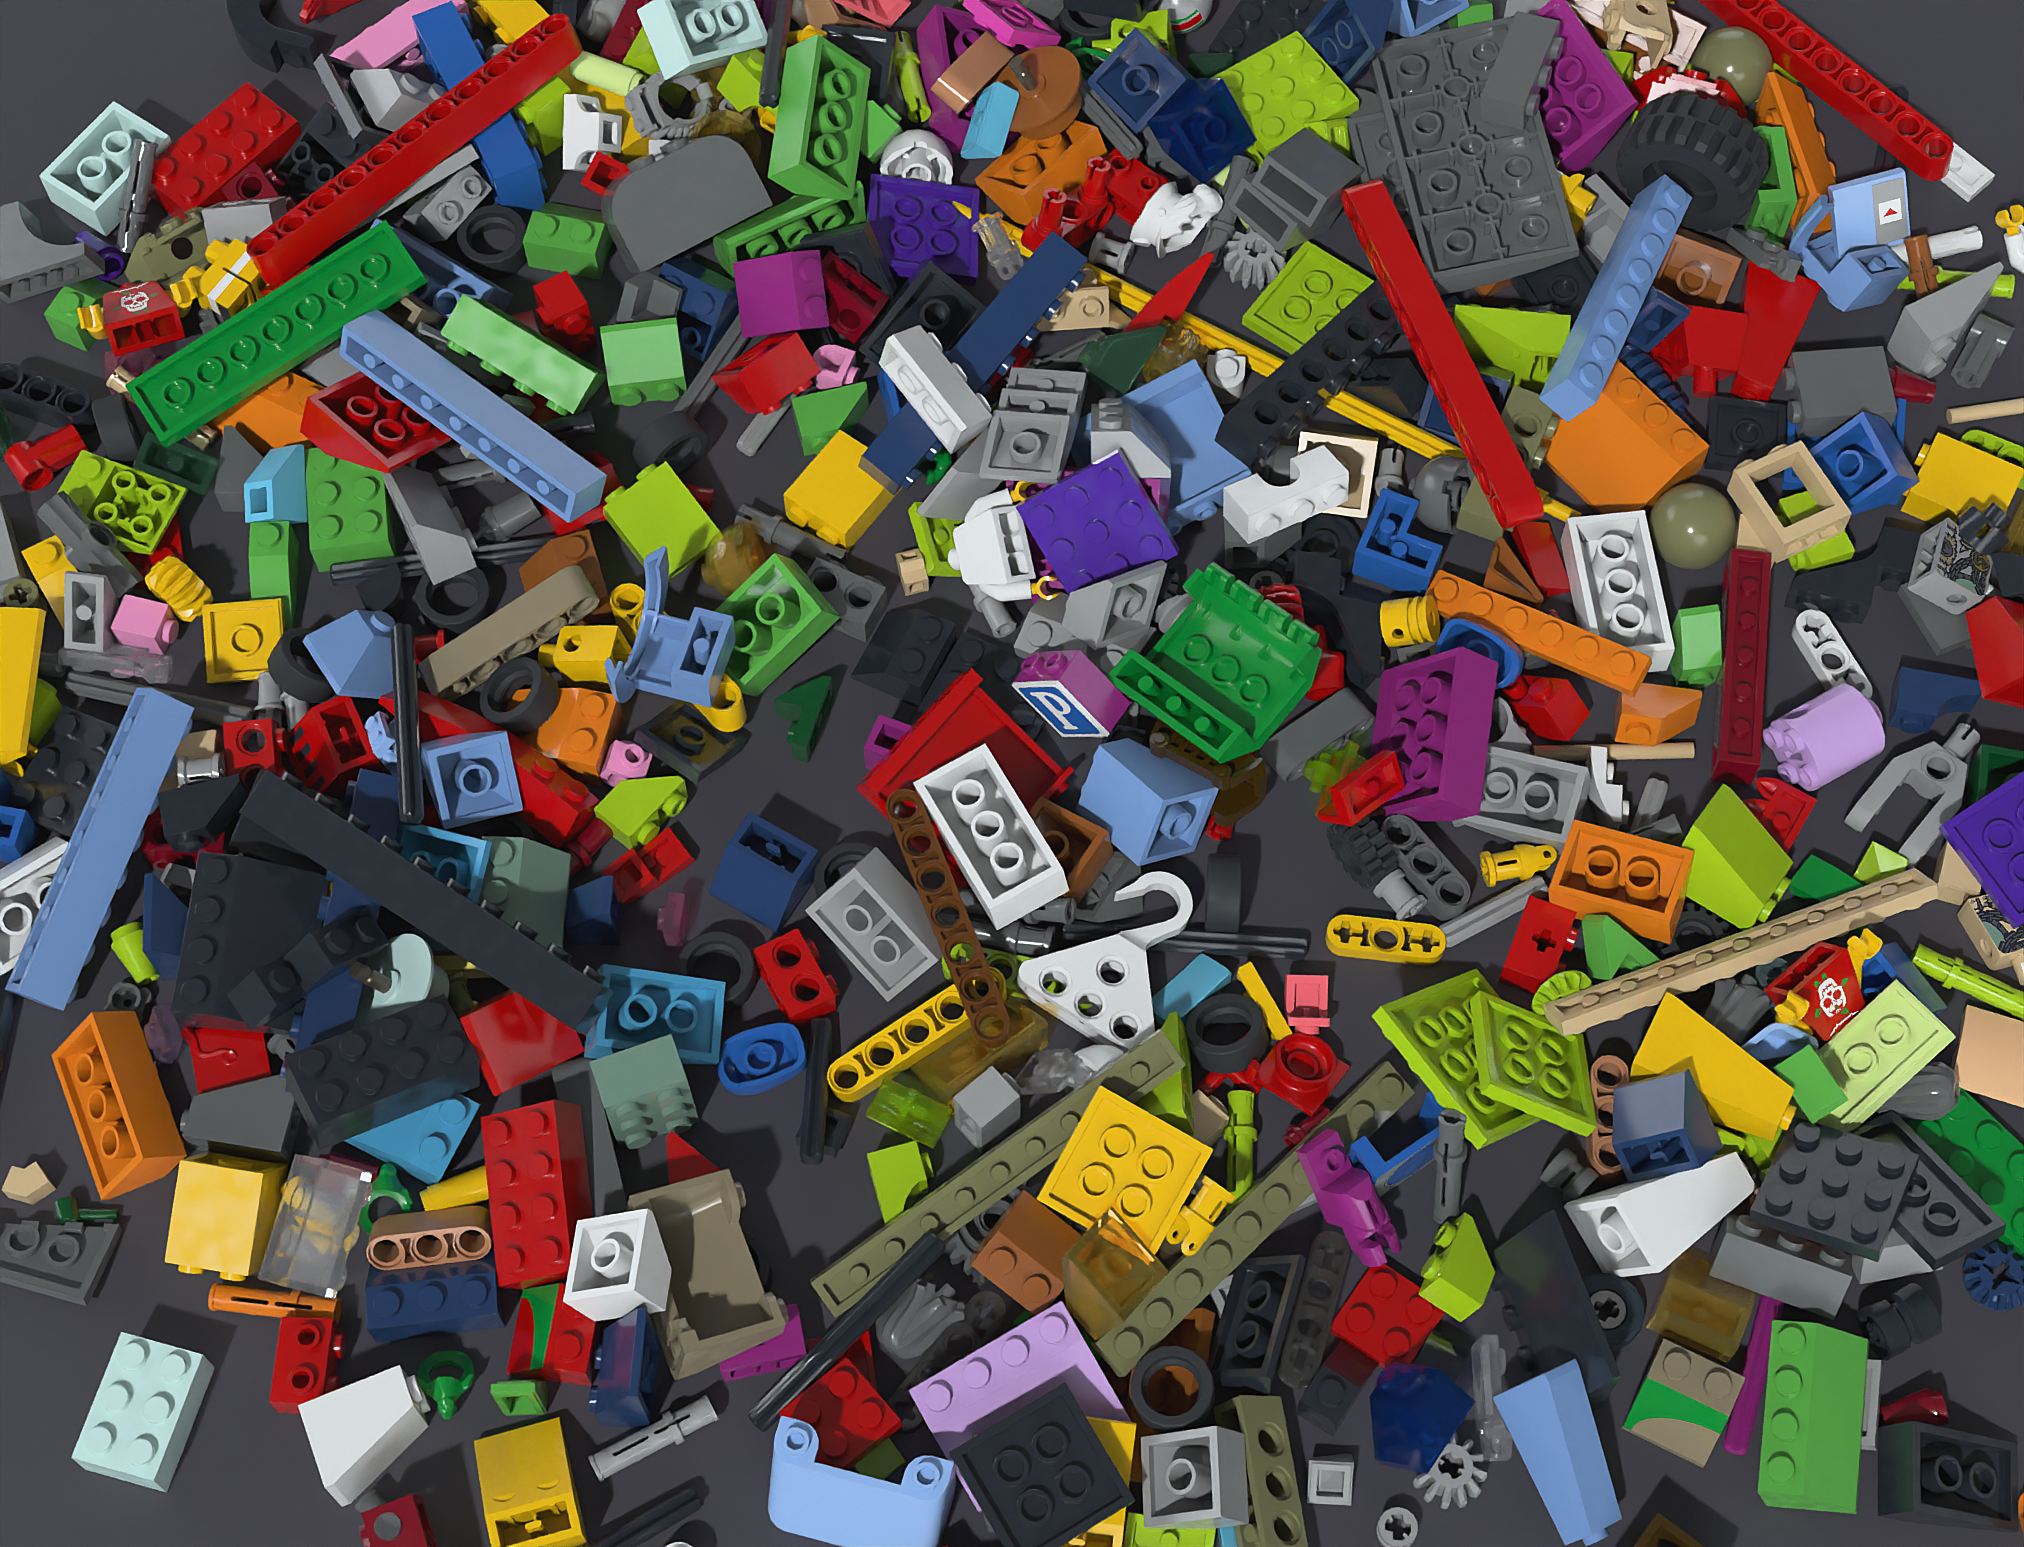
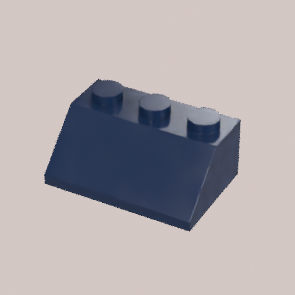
M1329 0L1302 33V36L1348 87L1382 48L1394 3L1392 0Z
M491 1243L488 1254L472 1261L395 1270H380L370 1263L365 1286L367 1331L376 1343L506 1328L503 1288L498 1287L494 1243Z

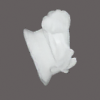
M1175 181L1163 184L1147 201L1141 215L1132 227L1130 240L1135 245L1149 247L1151 244L1154 245L1158 258H1164L1168 252L1177 251L1191 244L1208 220L1222 210L1223 200L1216 190L1205 184L1197 185L1193 193L1186 194L1185 196L1178 193Z

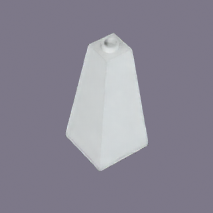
M1737 1152L1714 1155L1701 1168L1634 1183L1628 1182L1570 1201L1564 1205V1208L1602 1272L1626 1277L1661 1272L1754 1192L1757 1186L1749 1175L1747 1166L1739 1158Z

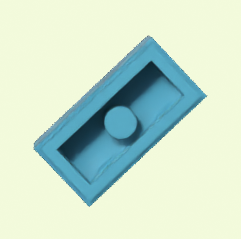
M997 81L979 93L960 153L961 157L965 159L996 158L1002 154L1019 99V93L1016 90Z
M1201 953L1151 998L1154 1019L1163 1026L1169 1013L1178 1011L1185 1025L1189 1014L1199 1003L1219 994L1231 982L1232 973L1223 965Z

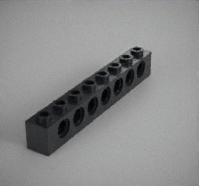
M1378 278L1222 418L1214 439L1216 443L1249 469L1261 458L1265 461L1268 460L1277 450L1280 441L1284 437L1287 439L1292 438L1300 429L1303 420L1307 416L1313 418L1320 412L1327 397L1339 395L1347 385L1351 375L1359 376L1367 368L1371 357L1375 353L1379 356L1382 355L1389 348L1397 333L1405 334Z

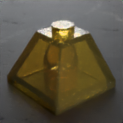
M1112 1206L1107 1208L1061 1257L1066 1308L1093 1339L1096 1340L1123 1323L1169 1272Z

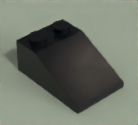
M925 258L901 287L858 350L877 366L881 367L879 361L886 340L893 334L920 325L926 333L931 332L937 337L942 345V352L951 351L987 307L934 263Z
M1916 1421L1878 1427V1516L1917 1524L2010 1533L2019 1532L2017 1443Z

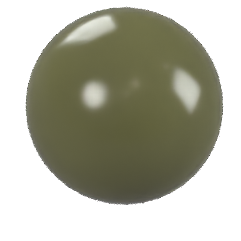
M1742 27L1720 28L1707 35L1696 47L1690 62L1691 70L1707 74V82L1714 83L1715 78L1727 81L1740 98L1742 104H1745V107L1759 98L1766 74L1773 72L1772 55L1765 41L1755 32Z
M1700 483L1681 484L1666 491L1654 504L1648 520V528L1654 550L1668 563L1684 569H1702L1720 561L1730 550L1734 542L1737 526L1734 510L1725 496L1718 490Z

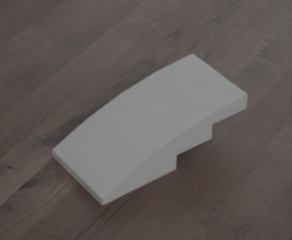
M1011 367L1007 387L1002 388L998 410H993V417L979 472L980 478L1049 484L1058 482L1066 465L1081 415L1088 384L1087 373Z

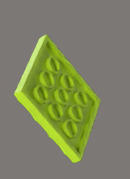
M1476 968L1382 1005L1372 1015V1018L1380 1026L1385 1037L1395 1045L1407 1060L1411 1070L1418 1074L1433 1093L1438 1104L1445 1108V1110L1456 1109L1465 1114L1464 1136L1479 1150L1543 1119L1529 1115L1502 1102L1492 1100L1480 1092L1470 999L1479 990L1499 999L1501 998Z

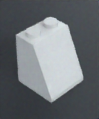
M400 1365L298 1405L324 1488L342 1507L351 1504L429 1427L424 1413L431 1411L427 1395L420 1388L416 1376L408 1377Z

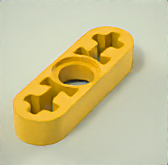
M1339 915L1333 918L1328 924L1325 937L1329 950L1339 956L1422 966L1436 964L1442 958L1446 946L1444 933L1432 924L1354 915ZM1341 928L1349 929V935L1352 937L1349 938L1348 943L1340 942L1341 938L1337 934L1340 933ZM1363 929L1369 930L1366 946H1361ZM1381 931H1388L1396 937L1397 945L1391 949H1382L1376 945L1374 936ZM1405 934L1410 935L1408 951L1402 950ZM1425 937L1430 938V943L1433 945L1430 952H1424L1422 945H1420Z

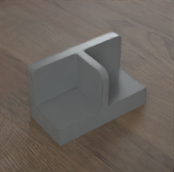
M647 271L637 274L625 282L615 325L675 318L683 292L682 289Z

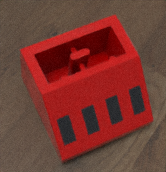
M338 696L310 708L287 734V755L297 778L305 782V787L338 799L345 796L349 780L357 782L360 768L384 774L378 758L373 753L369 737L350 696Z

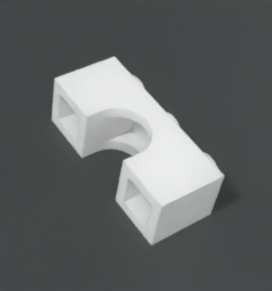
M1321 445L1290 459V485L1272 486L1256 473L1224 487L1223 516L1241 537L1250 544L1348 501L1349 471L1324 445Z

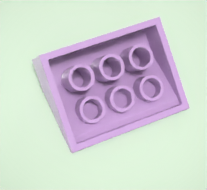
M1062 1301L909 1390L930 1431L946 1458L950 1461L953 1460L949 1452L972 1439V1434L982 1433L1063 1383H1066L1085 1416L1131 1422ZM955 1465L956 1475L961 1481L963 1487L965 1488L966 1492L968 1493L978 1512H982L980 1506L978 1505L973 1494L971 1493L970 1489L968 1488L966 1482L964 1481L963 1477L961 1476L959 1470Z

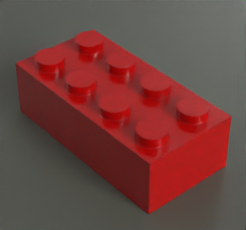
M246 82L155 159L149 198L172 217L179 216L181 220L186 217L184 212L191 208H207L219 202H229L221 188L254 161L265 170L269 168L275 169L302 133L298 121L249 82Z
M550 1100L480 1117L498 1287L523 1290L567 1281L577 1220L593 1218L580 1105Z

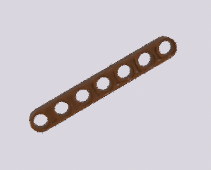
M899 789L893 792L886 802V811L973 1033L978 1042L983 1046L989 1048L1000 1047L1007 1042L1011 1035L1012 1029L1009 1015L922 799L913 790ZM901 801H911L917 806L916 812L909 818H899L894 814L895 806ZM915 836H925L931 841L929 849L921 854L909 851L908 843ZM932 871L940 872L945 876L944 884L935 890L927 889L922 884L923 877ZM946 907L955 908L960 913L957 922L950 926L941 925L936 920L938 912ZM966 943L973 947L974 955L967 962H956L951 957L952 949L958 944ZM973 980H982L988 984L989 991L981 999H971L965 993L967 985ZM998 1017L1003 1021L1004 1027L1000 1034L990 1037L980 1031L981 1023L986 1018Z

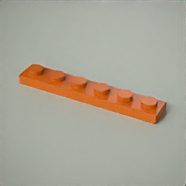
M1440 569L1424 595L1433 596L1439 615L1450 620L1464 618L1488 626L1507 636L1525 652L1632 697L1635 696L1652 665L1651 657Z

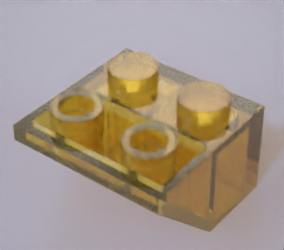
M1683 1252L1669 1266L1646 1328L1728 1363L1740 1345L1753 1310L1756 1292L1709 1276V1262Z

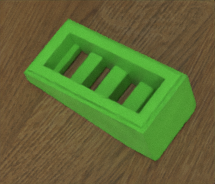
M507 1380L491 1384L490 1393L505 1416L544 1415L547 1413L548 1384L546 1380Z

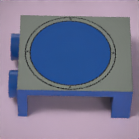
M1431 1091L1426 1093L1417 1120L1427 1135L1389 1161L1385 1162L1365 1135L1350 1146L1348 1158L1352 1167L1364 1170L1370 1174L1379 1197L1435 1160L1433 1157V1145L1438 1140V1116H1440V1113L1445 1108L1438 1104Z

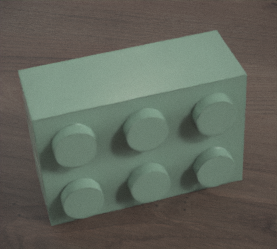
M672 1034L589 1062L619 1149L624 1147L629 1149L643 1147L649 1144L653 1137L665 1133L669 1134L671 1131L681 1134L689 1130L692 1124L699 1122L689 1084Z

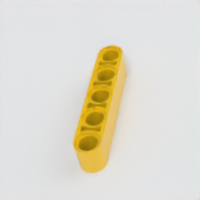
M626 583L617 586L612 591L610 605L617 626L634 644L642 617L645 591L636 584ZM725 672L711 708L692 703L720 731L733 732L745 724L747 715L741 690ZM725 705H732L728 708H721Z
M989 966L994 981L999 986L998 991L1003 1003H1005L1007 999L1005 978L998 969ZM973 980L970 982L965 990L966 995L971 999L983 998V996L977 993V988L984 981ZM951 985L835 1060L827 1072V1080L833 1094L843 1102L860 1100L888 1081L887 1078L891 1080L971 1028L965 1010L963 1015L955 1020H948L942 1016L943 1009L949 1004H959L963 1007L955 985ZM923 1026L929 1030L928 1037L920 1043L909 1041L907 1035L913 1027ZM880 1049H889L894 1053V1057L889 1064L879 1066L872 1062L874 1053ZM847 1071L857 1073L859 1079L853 1087L843 1089L837 1085V1080L842 1073Z

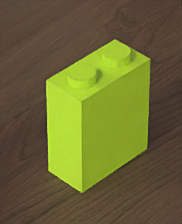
M665 461L659 467L653 463L643 469L636 476L638 482L627 490L624 486H621L605 498L607 505L603 507V515L643 567L647 555L662 546L667 547L669 561L668 581H670L720 544L723 534Z

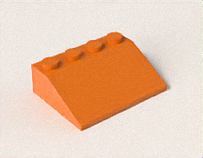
M1618 359L1596 404L1569 422L1560 417L1553 439L1545 438L1542 447L1547 448L1543 461L1599 515L1645 510L1646 513L1666 491L1683 484L1701 470L1710 447ZM1518 433L1519 435L1524 437L1530 436L1526 433Z

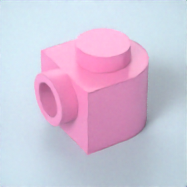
M825 345L815 351L812 358L821 371L813 376L814 384L818 389L825 391L858 382L860 368L856 367V351L838 345Z
M615 740L608 749L600 778L612 787H615L621 780L644 779L652 754L643 751L642 747L637 743Z

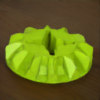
M1576 970L1564 971L1552 976L1535 993L1532 1000V1012L1546 1018L1543 1004L1557 1000L1560 996L1565 997L1592 987V981L1585 973Z

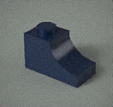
M1901 667L1892 684L1888 726L1900 728L1901 731L1910 734L1928 733L1934 721L1942 715L1952 712L1970 713L1981 695L1979 681Z

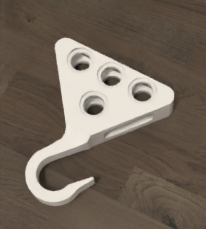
M1156 871L1144 874L1135 883L1117 891L1114 901L1142 896L1152 890H1162L1169 893L1177 903L1178 913L1175 917L1165 922L1121 931L1113 936L1024 961L1019 968L1016 980L1017 991L1097 1044L1112 1045L1126 1053L1155 1032L1146 950L1165 939L1178 935L1185 928L1193 907L1189 888L1180 878L1171 873ZM1106 970L1114 971L1120 976L1121 981L1114 984L1108 983L1103 980L1100 973ZM1047 981H1056L1063 986L1064 991L1059 994H1052L1045 990L1043 984ZM1083 1003H1091L1097 1007L1099 1014L1092 1017L1085 1016L1080 1012L1078 1006ZM1125 1025L1133 1031L1134 1037L1122 1039L1114 1033L1113 1028Z

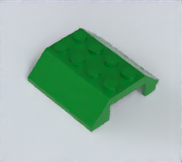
M1213 562L1208 565L1205 572L1197 568L1182 587L1193 601L1144 658L1130 648L1106 677L1118 690L1222 764L1256 751L1264 745L1312 687L1322 649L1316 646L1320 635L1318 632L1299 619L1292 621L1293 615L1271 600L1267 599L1263 602L1264 596L1241 580L1235 581L1234 575Z

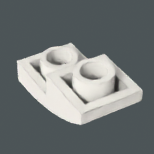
M1591 746L1585 762V767H1588L1591 778L1588 792L1589 800L1599 825L1618 831L1621 824H1627L1629 801L1622 800L1623 785L1612 784L1614 766L1613 763L1607 762V747Z

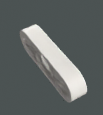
M1811 609L1799 614L1792 628V637L1824 689L1828 691L1839 684L1845 683L1856 688L1867 698H1871L1872 686L1828 616L1819 610ZM1806 624L1810 628H1819L1817 636L1813 631H1804ZM1819 641L1820 646L1818 647V649H1815ZM1825 654L1838 656L1842 661V667L1839 669L1827 668L1822 663L1821 656ZM1846 674H1849L1848 677H1847V679H1846V681H1845V680L1843 679V677H1844Z

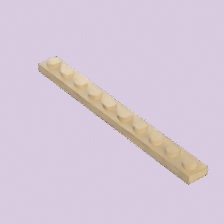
M1916 868L1904 871L1543 1004L1546 1019L1563 1036L1582 1033L1591 1026L1607 1020L1620 1019L1626 1013L1645 1006L1658 1005L1662 1002L1666 992L1674 996L1683 992H1693L1699 989L1700 986L1715 980L1733 977L1742 970L1756 965L1771 963L1775 958L1794 951L1806 950L1818 941L1832 937H1841L1850 930L1869 923H1879L1885 920L1886 917L1904 910L1917 909L1923 903L1939 898L1937 883Z

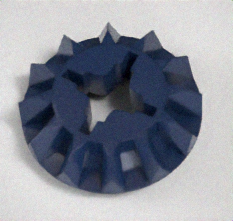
M1997 1242L1974 1250L1967 1257L1963 1266V1282L1966 1290L1977 1303L1987 1309L2008 1311L2017 1308L2024 1302V1258L2015 1251L2014 1246L2006 1247L1998 1245ZM2005 1264L2004 1269L2006 1271L2004 1276L2010 1282L2003 1281L1994 1290L1991 1289L1994 1284L1992 1282L1994 1275L1988 1270H1996L1998 1266Z

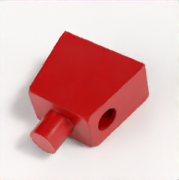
M1683 304L1690 309L1689 316L1667 335L1671 368L1675 375L1693 377L1694 397L1710 398L1711 395L1716 396V381L1728 378L1739 369L1749 314Z

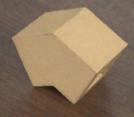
M919 548L896 553V561L905 595L928 591L929 580Z
M36 1161L25 1169L11 1166L2 1187V1191L8 1198L32 1205L56 1190Z

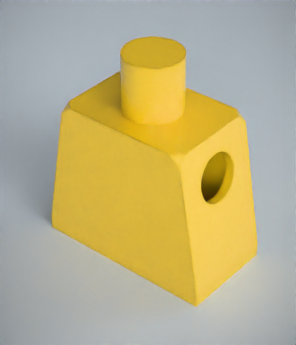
M564 626L560 629L557 644L543 643L540 646L538 661L543 667L557 668L566 684L570 687L612 694L606 677L605 661L607 658H610L615 669L618 661H622L624 667L632 648L619 626Z

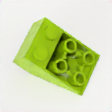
M1476 304L1455 305L1452 321L1473 362L1513 372L1514 376L1511 387L1515 385L1535 393H1541L1570 334L1571 315H1560L1551 311L1542 313L1520 311L1516 308H1486Z
M82 450L57 493L64 490L91 521H99L109 527L116 536L117 545L115 547L119 551L152 555L188 490L182 486Z

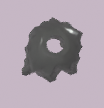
M1747 974L1743 975L1739 983L1729 978L1715 980L1712 996L1700 1013L1701 1017L1740 1047L1749 1040L1757 1025L1770 1009L1771 997L1765 990L1762 991L1756 987L1757 981Z
M1931 1061L1876 1110L1877 1114L1880 1117L1893 1110L1900 1118L1927 1121L1943 1118L1958 1104L1960 1095L1958 1078L1954 1070L1946 1064Z
M925 1271L876 1320V1336L879 1342L899 1359L907 1360L921 1356L931 1348L948 1327L956 1321L965 1320L966 1318L964 1301L953 1299L956 1293L953 1287L946 1283L939 1291H936V1285L931 1283L934 1275L928 1271Z

